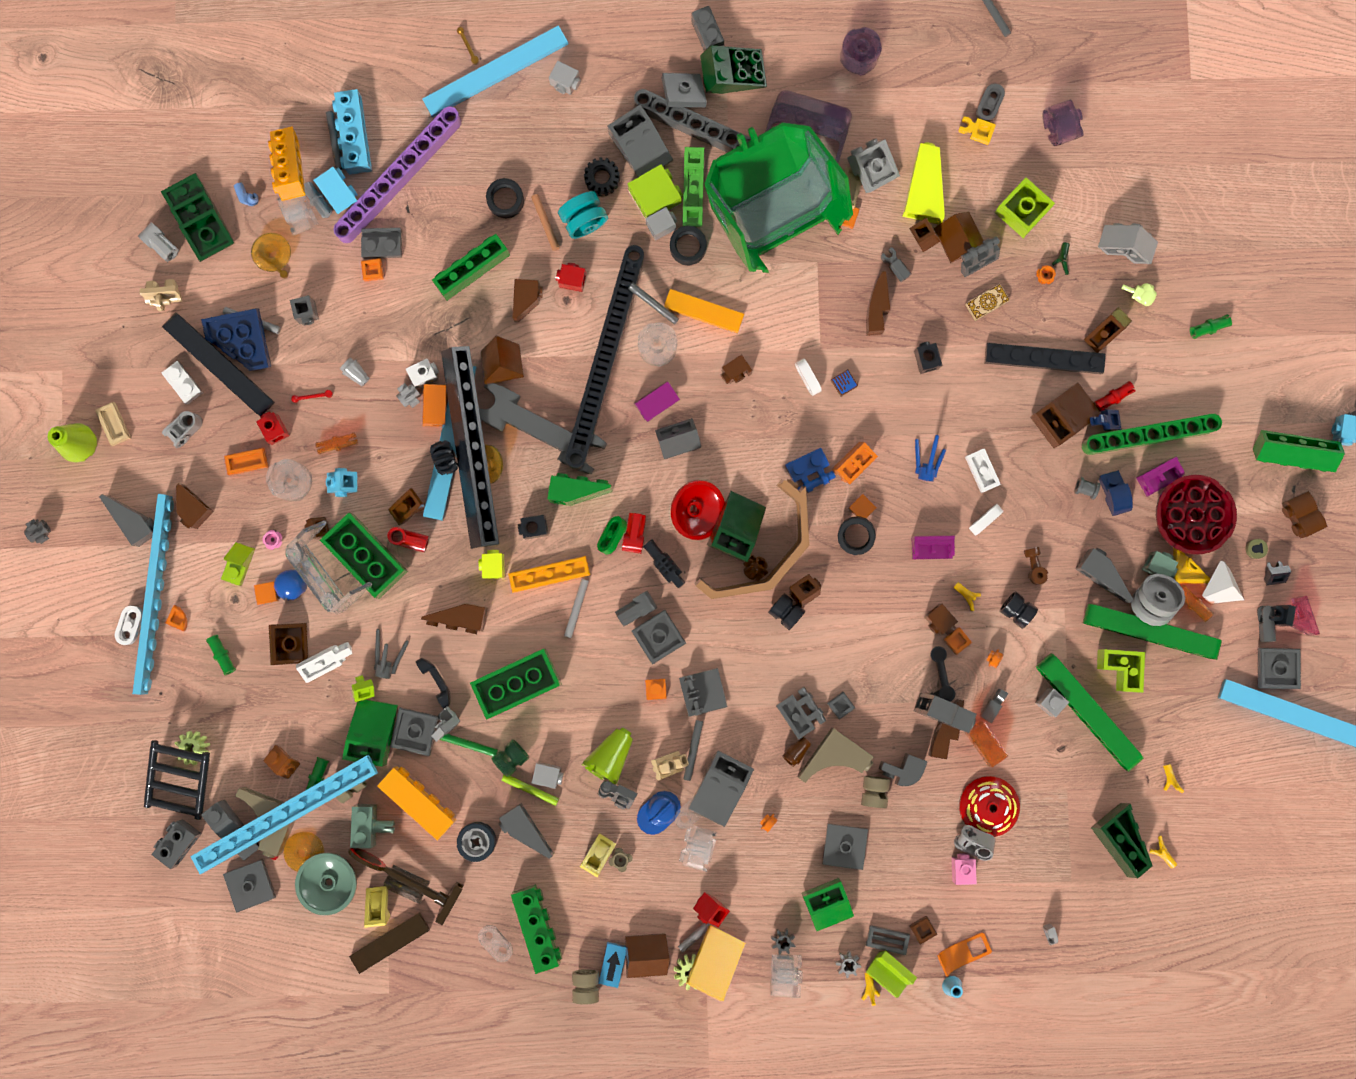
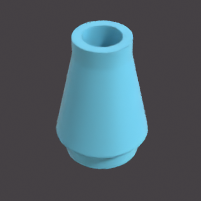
M949 976L943 981L942 989L946 995L954 998L962 996V982L958 977Z

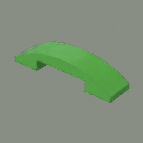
M685 147L683 226L702 227L704 147Z

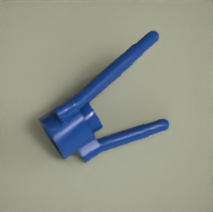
M935 435L929 463H923L922 467L920 464L919 439H915V474H919L918 479L933 482L934 477L937 478L938 469L946 452V449H943L936 465H933L939 435Z

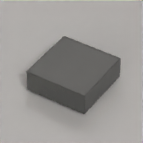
M841 692L827 703L839 720L855 709L844 692Z

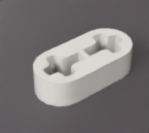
M803 358L796 362V369L810 394L813 396L821 392V387L807 361Z
M998 504L994 505L974 522L969 529L976 536L1004 511Z

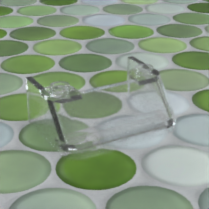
M324 520L303 529L287 545L285 554L324 609L338 615L346 611L372 586V583L368 582L348 592L345 596L342 594L307 546L314 536L327 524Z

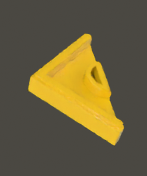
M1173 547V560L1178 562L1176 566L1178 570L1174 580L1184 584H1208L1210 578L1184 552Z

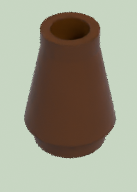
M802 737L784 750L785 753L782 757L792 767L796 764L799 765L811 743Z

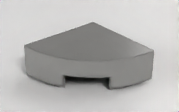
M1050 923L1044 925L1043 930L1049 945L1057 944L1058 936L1055 927Z

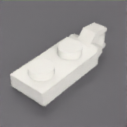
M348 642L339 646H331L296 664V669L305 682L308 683L341 666L342 662L346 660L345 657L353 653L352 647Z

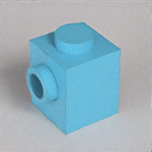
M1343 414L1336 417L1331 430L1333 434L1332 440L1339 441L1345 446H1352L1353 443H1356V416Z

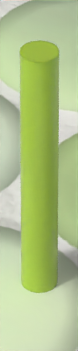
M504 774L501 781L555 806L559 801V798L508 774Z

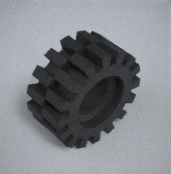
M599 157V160L596 161L595 158L593 163L589 162L587 164L588 167H585L584 179L589 191L591 190L602 197V194L608 196L609 192L612 194L614 189L617 190L618 183H620L618 167L615 166L613 161L610 162L608 158L603 160L602 157ZM604 170L609 173L610 177L606 183L600 184L596 182L594 176L598 171Z

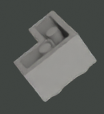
M1114 223L1113 225L1104 226L1098 248L1107 255L1126 256L1135 264H1151L1158 241L1152 237V234L1143 229V226L1140 224L1123 225Z

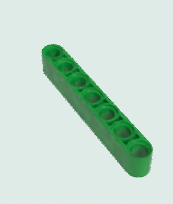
M1207 414L1096 434L1082 442V450L1087 455H1095L1206 435L1219 430L1222 426V419L1217 414ZM1207 420L1212 422V429L1208 427ZM1188 423L1193 425V432L1188 430ZM1169 426L1174 430L1173 436L1168 433ZM1149 430H1151V431L1154 432V434H1155V438H1154V439H1151V438L1149 437V435H1148V431H1149ZM1129 433L1135 436V443L1129 440ZM1110 437H1113L1116 440L1115 446H1112L1109 443ZM1090 440L1096 443V450L1090 447Z
M1087 604L1083 624L1213 660H1218L1222 640L1167 624L1152 626L1143 622L1137 616L1094 604Z
M1050 653L1036 665L1040 674L1053 689L1069 701L1067 705L1123 769L1129 772L1144 759L1137 748L1054 654Z

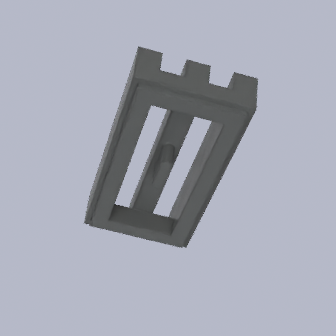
M869 925V933L865 945L906 955L910 934ZM874 931L905 938V940L902 941L873 933ZM872 939L902 945L903 949L874 943Z

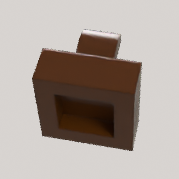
M326 517L307 519V524L304 525V528H308L310 534L307 535V538L319 539L329 532Z

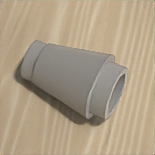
M349 358L340 367L343 375L361 387L370 379L357 360Z

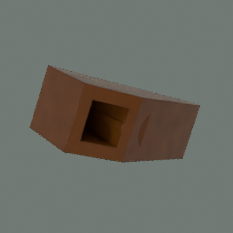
M462 604L422 616L421 620H426V625L438 627V623L446 624V629L458 630V627L466 628L465 632L477 634L478 631H483L488 608Z

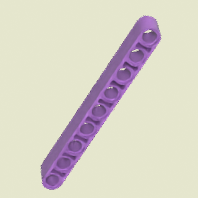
M450 106L444 108L334 225L333 230L341 242L351 243L361 233V229H364L456 132L461 125V118L456 108ZM450 116L456 117L453 121H447ZM436 130H442L440 135H434ZM423 144H429L427 149H420ZM410 158L416 159L414 163L407 164ZM397 172H402L401 177L394 178ZM384 186H389L388 191L384 193L381 192V189ZM375 200V204L372 207H367L369 201ZM356 215H362L359 221H354ZM343 229H349L346 235H340Z

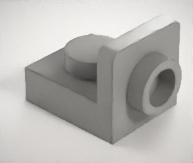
M448 706L438 715L441 722L435 726L437 730L432 735L436 742L453 730L460 722L456 713Z

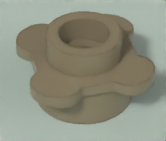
M616 848L614 856L609 859V865L614 866L620 872H625L626 866L632 861L633 857L631 854L623 852L622 848Z

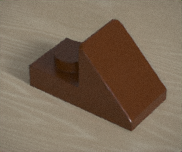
M410 488L388 511L400 526L415 513L424 510L425 506L413 488Z

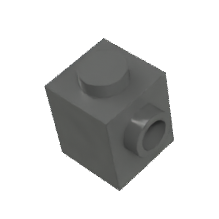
M309 295L289 300L294 319L299 324L306 326L313 324L315 320H319L315 301Z

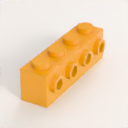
M293 126L270 131L268 145L272 154H269L273 166L271 174L275 180L272 182L275 194L278 193L282 201L305 196L300 143Z
M394 767L377 787L438 841L457 820L454 818V812L448 807L444 809L439 804L440 800L435 795H429L424 791V785L418 780L414 782L409 777L410 773L404 767Z

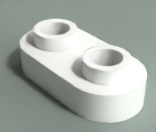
M127 606L123 609L115 631V639L119 644L130 645L136 641L141 628L143 614L140 607ZM135 612L136 618L132 619L131 615ZM127 631L130 633L128 639L125 637Z

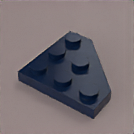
M255 308L201 319L205 339L222 349L221 351L231 358L239 361L249 371L271 368L260 309Z

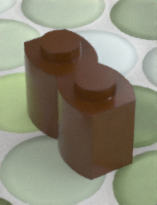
M1309 491L1282 503V512L1286 518L1291 520L1292 531L1300 539L1328 527L1324 516L1319 511L1316 501Z

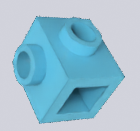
M335 468V472L327 473V493H335V497H347V493L357 492V472L347 471V468Z

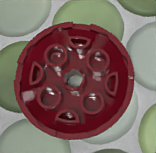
M1188 475L1174 480L1163 490L1156 505V522L1163 538L1175 549L1193 555L1206 554L1222 547L1228 538L1232 536L1237 522V508L1231 493L1219 484V481L1204 475ZM1192 510L1197 513L1196 520L1190 516Z

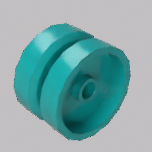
M593 191L582 193L570 199L558 210V215L561 221L567 224L566 230L572 239L581 238L596 231L609 219L605 209L598 207L600 200Z

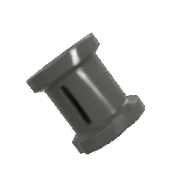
M1080 477L1076 483L1074 493L1090 496V499L1094 500L1100 490V483H1092L1084 480V477Z

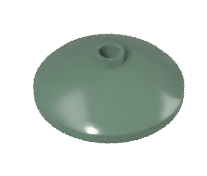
M320 853L306 860L298 870L295 879V891L300 903L307 910L318 915H332L340 912L350 904L357 889V878L353 867L345 858L333 853ZM327 878L332 880V885L327 884Z

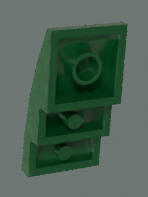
M197 173L161 191L170 207V211L179 224L181 232L199 262L235 244Z

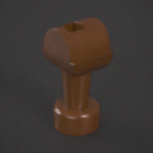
M1040 548L1024 550L1025 557L1030 558L1031 564L1028 578L1035 585L1044 584L1048 579V571L1041 567L1037 555L1041 554Z

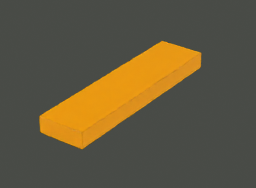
M672 289L669 290L664 307L669 311L737 334L744 317L743 313Z
M582 556L508 573L512 593L590 576L587 557Z

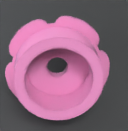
M269 530L263 536V543L270 550L279 548L282 544V535L274 530Z

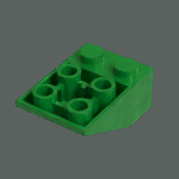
M557 473L556 476L551 475L547 499L553 504L572 506L613 492V487L607 480L596 479V482H592L587 477L577 476L576 479L568 477V474Z
M366 699L358 701L346 737L342 760L356 762L369 755L375 766L383 767L387 765L398 705Z

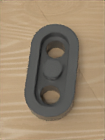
M995 83L987 87L976 110L977 118L987 122L994 119L1005 96V90L1001 85ZM990 94H995L997 98H992ZM983 111H987L989 115H984Z

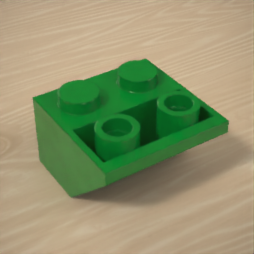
M839 878L801 893L816 932L854 917L848 897Z

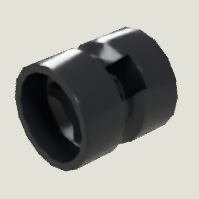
M1015 591L1004 602L999 612L1008 618L1013 617V622L1023 629L1035 617L1038 608L1031 602L1024 603L1025 599L1023 596Z
M784 593L768 613L775 619H781V624L790 630L806 611L798 604L793 605V600Z

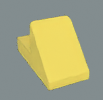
M599 833L580 867L598 877L616 843Z
M386 886L366 888L365 928L387 924L390 913L387 909L388 889Z

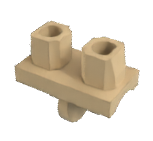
M174 279L166 280L164 287H159L155 281H146L145 288H140L139 294L144 297L145 303L150 304V306H156L158 311H164L165 305H171V302H182V296Z
M679 751L651 760L657 780L684 771V767L689 765L686 754L680 755Z

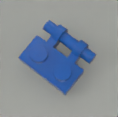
M822 448L785 464L792 481L797 482L801 480L803 483L801 486H806L807 493L812 492L813 488L822 484L826 485L830 483V480L836 478L833 471L825 473L823 470L830 464ZM817 472L819 477L809 481L807 476Z

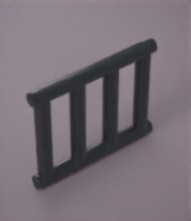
M152 740L148 759L144 807L150 808L154 806L192 815L194 819L201 820L210 753L203 752L199 754L161 745L159 741ZM158 753L201 762L200 772L158 763ZM160 771L199 780L198 789L195 790L155 780V773ZM154 789L196 798L195 808L153 798Z

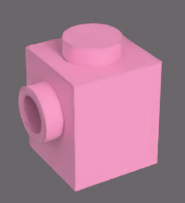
M959 853L957 857H951L952 882L956 885L977 884L976 859L970 857L967 853Z

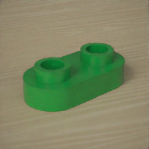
M619 516L610 519L597 543V548L600 552L609 555L616 550L623 534L626 532V520Z

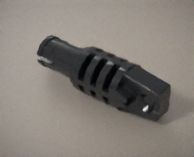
M653 539L647 542L643 548L653 558L654 566L668 583L672 581L677 588L683 586L685 581L680 576L682 571L668 553H663Z

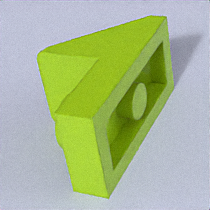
M235 542L223 559L227 563L221 580L242 586L255 548Z

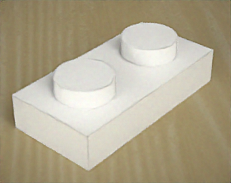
M176 361L162 372V375L185 404L188 405L203 393L180 362Z
M985 448L965 457L981 493L1001 485Z

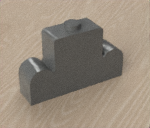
M920 693L914 708L916 713L967 733L973 729L976 722V713L935 695Z

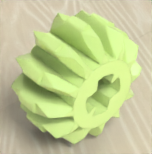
M188 731L186 735L179 736L180 741L174 743L182 750L190 751L191 745H194L193 752L199 754L203 752L210 753L205 749V747L210 746V743H204L207 737H200L199 731L194 734L192 731ZM184 759L185 765L190 763L192 765L198 764L197 761Z
M685 954V962L681 959L677 960L680 966H674V971L678 972L674 975V978L676 980L680 979L679 986H683L689 976L688 971L693 966L696 954H692V959H689L688 955ZM686 984V990H689L690 985Z

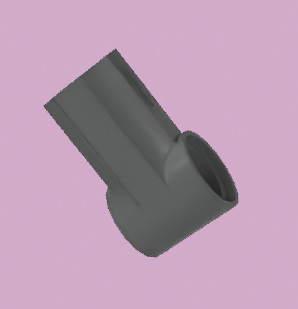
M645 591L632 599V602L615 611L624 627L658 607L649 592Z

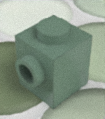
M1154 551L1150 552L1142 570L1151 575L1164 574L1173 578L1178 570L1176 568L1178 562L1173 560L1174 557L1169 553Z

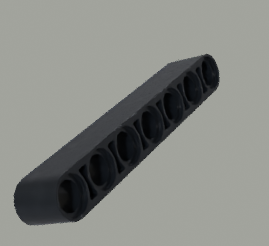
M175 312L162 325L163 329L259 416L265 414L275 403L178 313Z

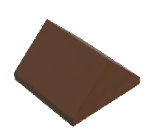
M970 212L954 214L934 228L950 264L961 259V255L965 254L971 247L975 248L984 241Z
M495 336L481 350L485 384L524 377L520 345L518 343Z
M307 623L269 625L270 665L298 664L308 659Z
M665 933L625 936L627 978L665 976L668 974L670 957Z

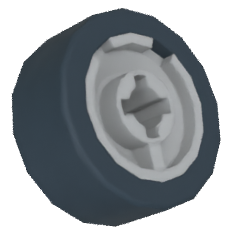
M472 822L466 825L457 837V849L460 855L471 862H480L487 859L496 846L494 830L483 822ZM480 838L479 845H475L473 839Z

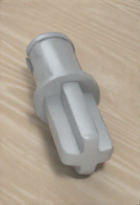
M312 182L305 183V194L309 198L311 206L317 209L322 218L330 217L332 210L324 201V196L318 193Z

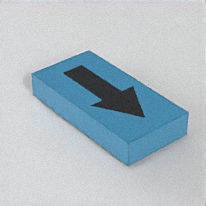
M607 943L598 984L618 988L626 956L625 946Z

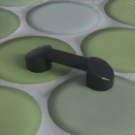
M936 646L931 650L930 656L936 662L941 683L939 696L951 702L954 700L956 693L949 686L944 663L947 652L943 647Z
M424 658L416 660L415 662L422 674L430 672L441 693L436 695L439 704L443 709L450 706V690L436 666Z

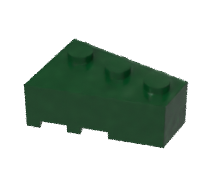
M1120 803L1095 823L1091 829L1124 874L1129 878L1138 879L1153 865L1145 842L1141 839L1138 830L1139 825L1135 822L1132 814L1131 803Z

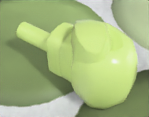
M1148 283L1141 286L1137 285L1135 289L1123 284L1121 288L1132 293L1131 298L1144 306L1152 305L1157 296L1154 286Z

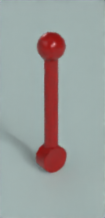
M326 390L325 393L305 396L293 395L291 400L297 403L299 400L324 396L331 398L333 392Z

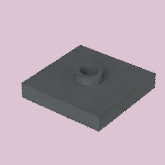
M662 73L661 79L668 107L706 108L707 100L700 74Z
M663 610L631 631L652 665L686 644L666 610Z
M1257 648L1258 688L1301 689L1300 649Z
M400 707L390 747L430 756L434 742L432 735L436 731L435 726L438 724L439 716Z
M827 823L822 864L863 870L868 829Z
M263 859L223 874L236 913L276 898Z

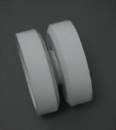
M1153 574L1148 576L1132 595L1131 606L1136 616L1143 622L1152 626H1162L1167 624L1184 605V590L1173 578L1164 574Z

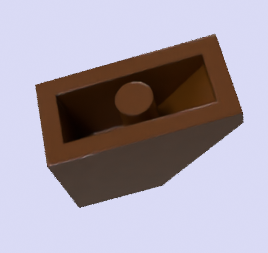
M514 280L512 316L514 322H520L539 305V298H543V286H540L539 280Z
M1117 307L1084 340L1096 353H1099L1126 329L1132 320Z
M180 483L176 485V512L181 518L180 522L187 528L198 529L214 511L186 485Z

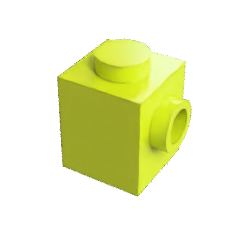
M487 550V554H482V559L478 561L479 571H482V578H505L504 554L499 553V550Z

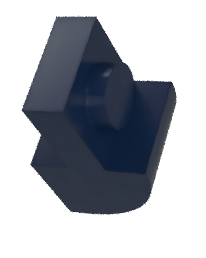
M1119 470L1100 475L1099 481L1105 492V501L1112 516L1132 511L1133 499L1128 483H1124Z

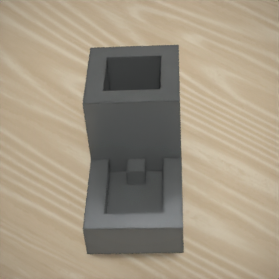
M905 753L900 768L881 761L879 769L883 771L882 775L892 779L897 776L895 784L911 786L921 779L928 762Z

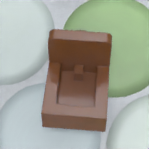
M275 745L263 760L276 775L289 779L300 765L298 760L291 758L278 745Z

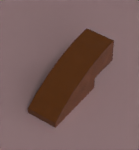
M882 271L869 300L866 317V336L880 335L885 331L883 315L888 314L890 311L886 271Z
M956 699L953 702L959 707L963 708L964 700ZM939 722L930 743L928 756L947 759L950 739L958 741L960 730Z

